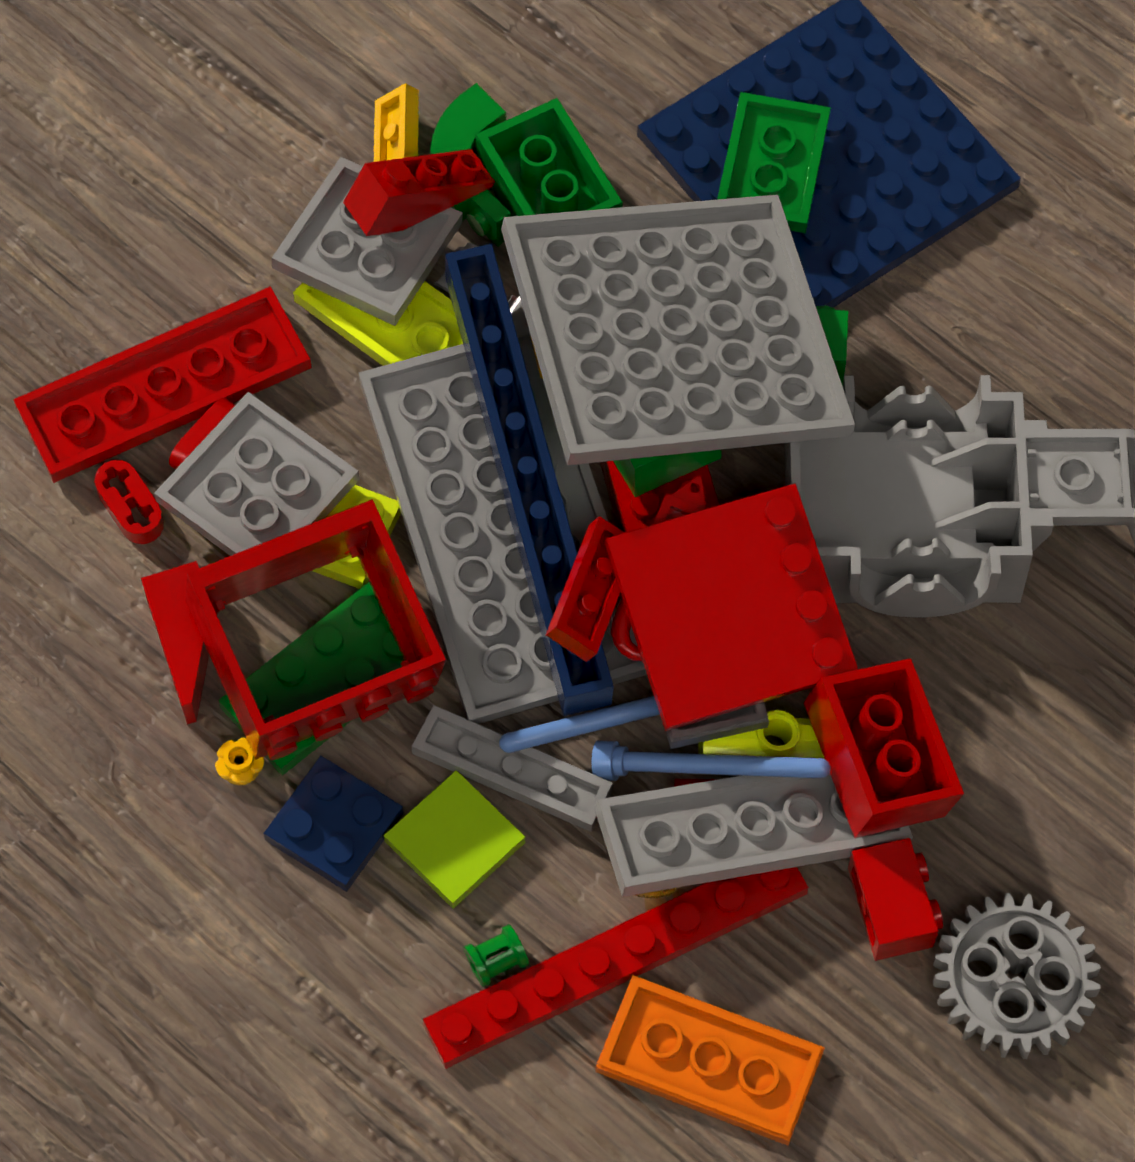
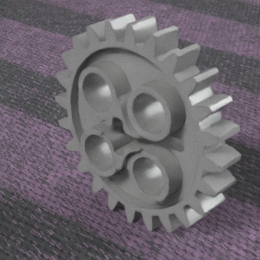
M1006 893L1002 907L997 908L989 896L985 897L982 914L971 905L967 906L964 914L967 924L954 918L949 927L953 936L942 935L939 947L946 953L935 955L933 966L943 970V972L935 974L933 986L947 990L939 996L937 1004L940 1007L954 1006L947 1022L949 1025L961 1021L966 1023L962 1036L964 1040L971 1038L976 1033L982 1035L980 1050L985 1051L994 1041L999 1043L1000 1054L1003 1058L1007 1056L1011 1045L1018 1046L1023 1059L1028 1058L1032 1044H1036L1041 1053L1047 1055L1051 1049V1037L1063 1047L1067 1045L1070 1038L1067 1028L1080 1033L1085 1024L1080 1015L1091 1016L1096 1006L1088 998L1097 997L1101 985L1088 979L1098 976L1101 966L1097 963L1086 962L1093 955L1095 945H1079L1078 942L1082 938L1085 928L1081 926L1069 930L1066 927L1070 916L1068 911L1062 913L1057 918L1051 916L1052 901L1048 900L1040 910L1033 908L1031 894H1027L1022 906H1015L1011 894ZM1013 934L1026 935L1032 940L1034 947L1028 950L1019 949L1011 943L1009 936ZM994 940L999 946V951L994 946L989 945L987 941ZM975 960L986 962L991 967L993 974L987 977L977 976L970 971L968 963ZM1010 970L1013 974L1023 972L1026 977L1024 981L1019 976L1010 979L1007 976L1008 971ZM1044 974L1056 975L1063 981L1065 988L1050 990L1042 984L1040 976ZM1034 1000L1039 1005L1044 1006L1046 1010L1043 1012L1039 1011L1034 1005ZM1004 1001L1015 1002L1022 1008L1024 1015L1019 1018L1005 1016L999 1008V1003Z

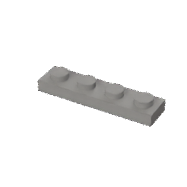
M432 706L412 745V754L453 772L457 770L464 777L587 831H593L598 821L595 812L597 800L610 797L613 791L612 782L532 747L512 753L504 752L499 745L502 734L440 707Z

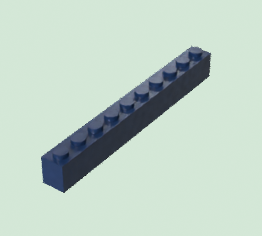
M488 244L445 254V279L563 716L609 706L612 704L614 685L602 642L598 653L585 662L546 636L576 559L577 551L493 246Z

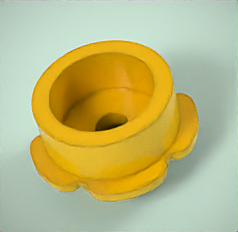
M239 738L236 742L228 740L217 751L219 758L215 762L216 771L221 778L234 785H246L252 782L263 769L264 757L255 759L246 738ZM242 757L244 761L241 764H236L235 759Z

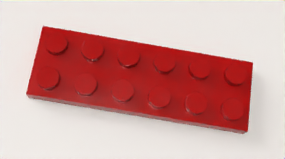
M270 286L17 397L13 401L53 483L201 418L221 398H226L235 403L241 400L247 392L253 395L311 369L312 365L308 353Z

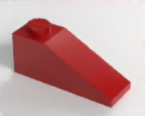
M197 561L141 578L145 596L187 725L197 722L209 660L207 648L186 603L187 573L199 568Z

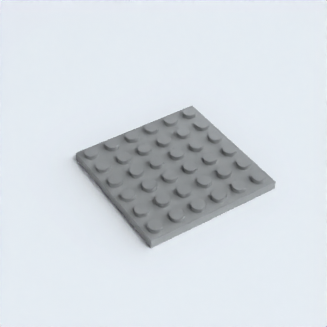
M778 195L504 217L501 231L567 465L851 436L855 422Z

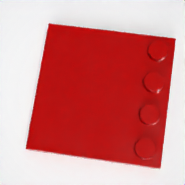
M796 483L606 538L605 546L665 732L815 687L821 677L858 670Z

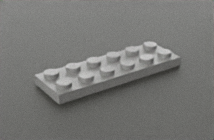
M830 773L825 778L737 776L598 799L595 807L596 816L622 897L850 858L851 851L905 838H910L912 841L913 838L909 826L854 838Z

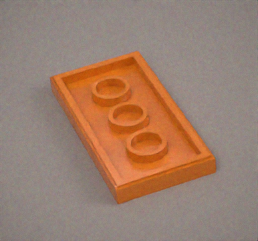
M632 975L595 1066V1072L789 1146L825 1047Z

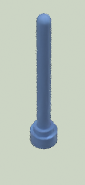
M654 696L509 732L501 736L499 745L504 752L512 753L660 715Z
M597 740L594 744L591 761L592 773L607 781H617L619 776H627L628 771L825 778L831 770L830 763L823 758L630 752L627 746H620L618 741Z

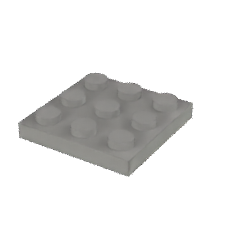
M340 157L272 256V268L396 326L461 226L462 212L450 207L403 231L366 236L343 203L362 166Z
M247 392L154 492L157 503L231 556L324 519L360 480L357 469Z

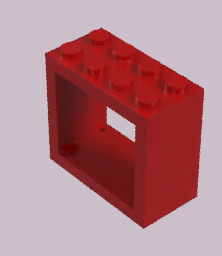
M373 499L187 573L186 603L256 760L267 755L270 760L285 757L298 748L296 743L312 736L315 737L316 741L328 739L340 733L344 729L342 724L358 717H360L362 722H368L389 711L387 705L404 698L408 704L414 703L434 693L433 686L438 684L446 658ZM351 555L352 558L358 557L405 660L400 662L402 667L277 719H274V716L271 715L263 720L217 615L220 611L225 610V605Z

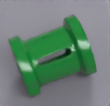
M510 924L502 927L501 934L477 946L471 943L463 946L467 961L483 988L491 984V978L516 965L521 968L529 965L525 949ZM505 951L504 953H502V954H500V955H498V956H496V957H494V958H492V959H490V960H487V959H489V958H491V957H493V956H495V955H497V954H499V953Z

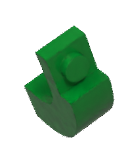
M475 83L458 96L440 117L432 136L430 154L472 149L477 156L476 134L506 121V111ZM488 190L451 207L462 212V221L467 219L470 227L479 236L484 237L486 235L497 247L505 242L501 228L504 217H511V212Z

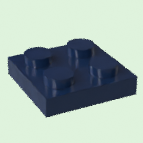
M320 756L263 834L265 841L347 892L383 843L384 835L396 825L404 814L403 806L328 759Z

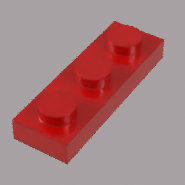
M601 516L592 521L587 528L546 633L547 637L585 662L598 653L620 594L605 546V540L608 537L624 532Z

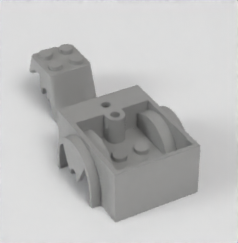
M980 375L975 397L968 404L957 410H954L932 386H926L925 392L919 395L906 394V387L899 386L868 411L855 402L854 376H844L843 389L855 422L851 436L784 443L785 486L796 483L836 603H858L874 612L891 616L917 618L955 614L972 609L982 603H1020L1033 551L1051 535L1053 526L1127 525L1135 545V430L1047 429V420H1025L1023 392H991L990 375Z

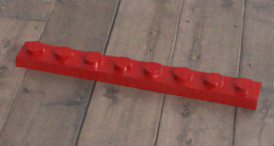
M797 867L707 882L423 1018V1026L442 1064L447 1069L631 980L632 975H642L807 895L809 887Z

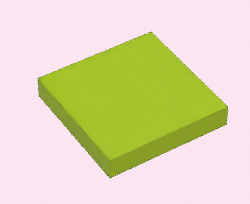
M457 770L384 835V842L453 909L526 843L525 836Z

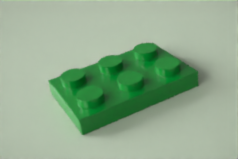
M740 92L717 200L778 195L790 231L806 233L831 107Z

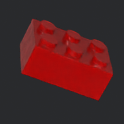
M911 658L821 677L804 701L805 709L824 759L830 763V775L854 838L943 818L964 795L961 783Z

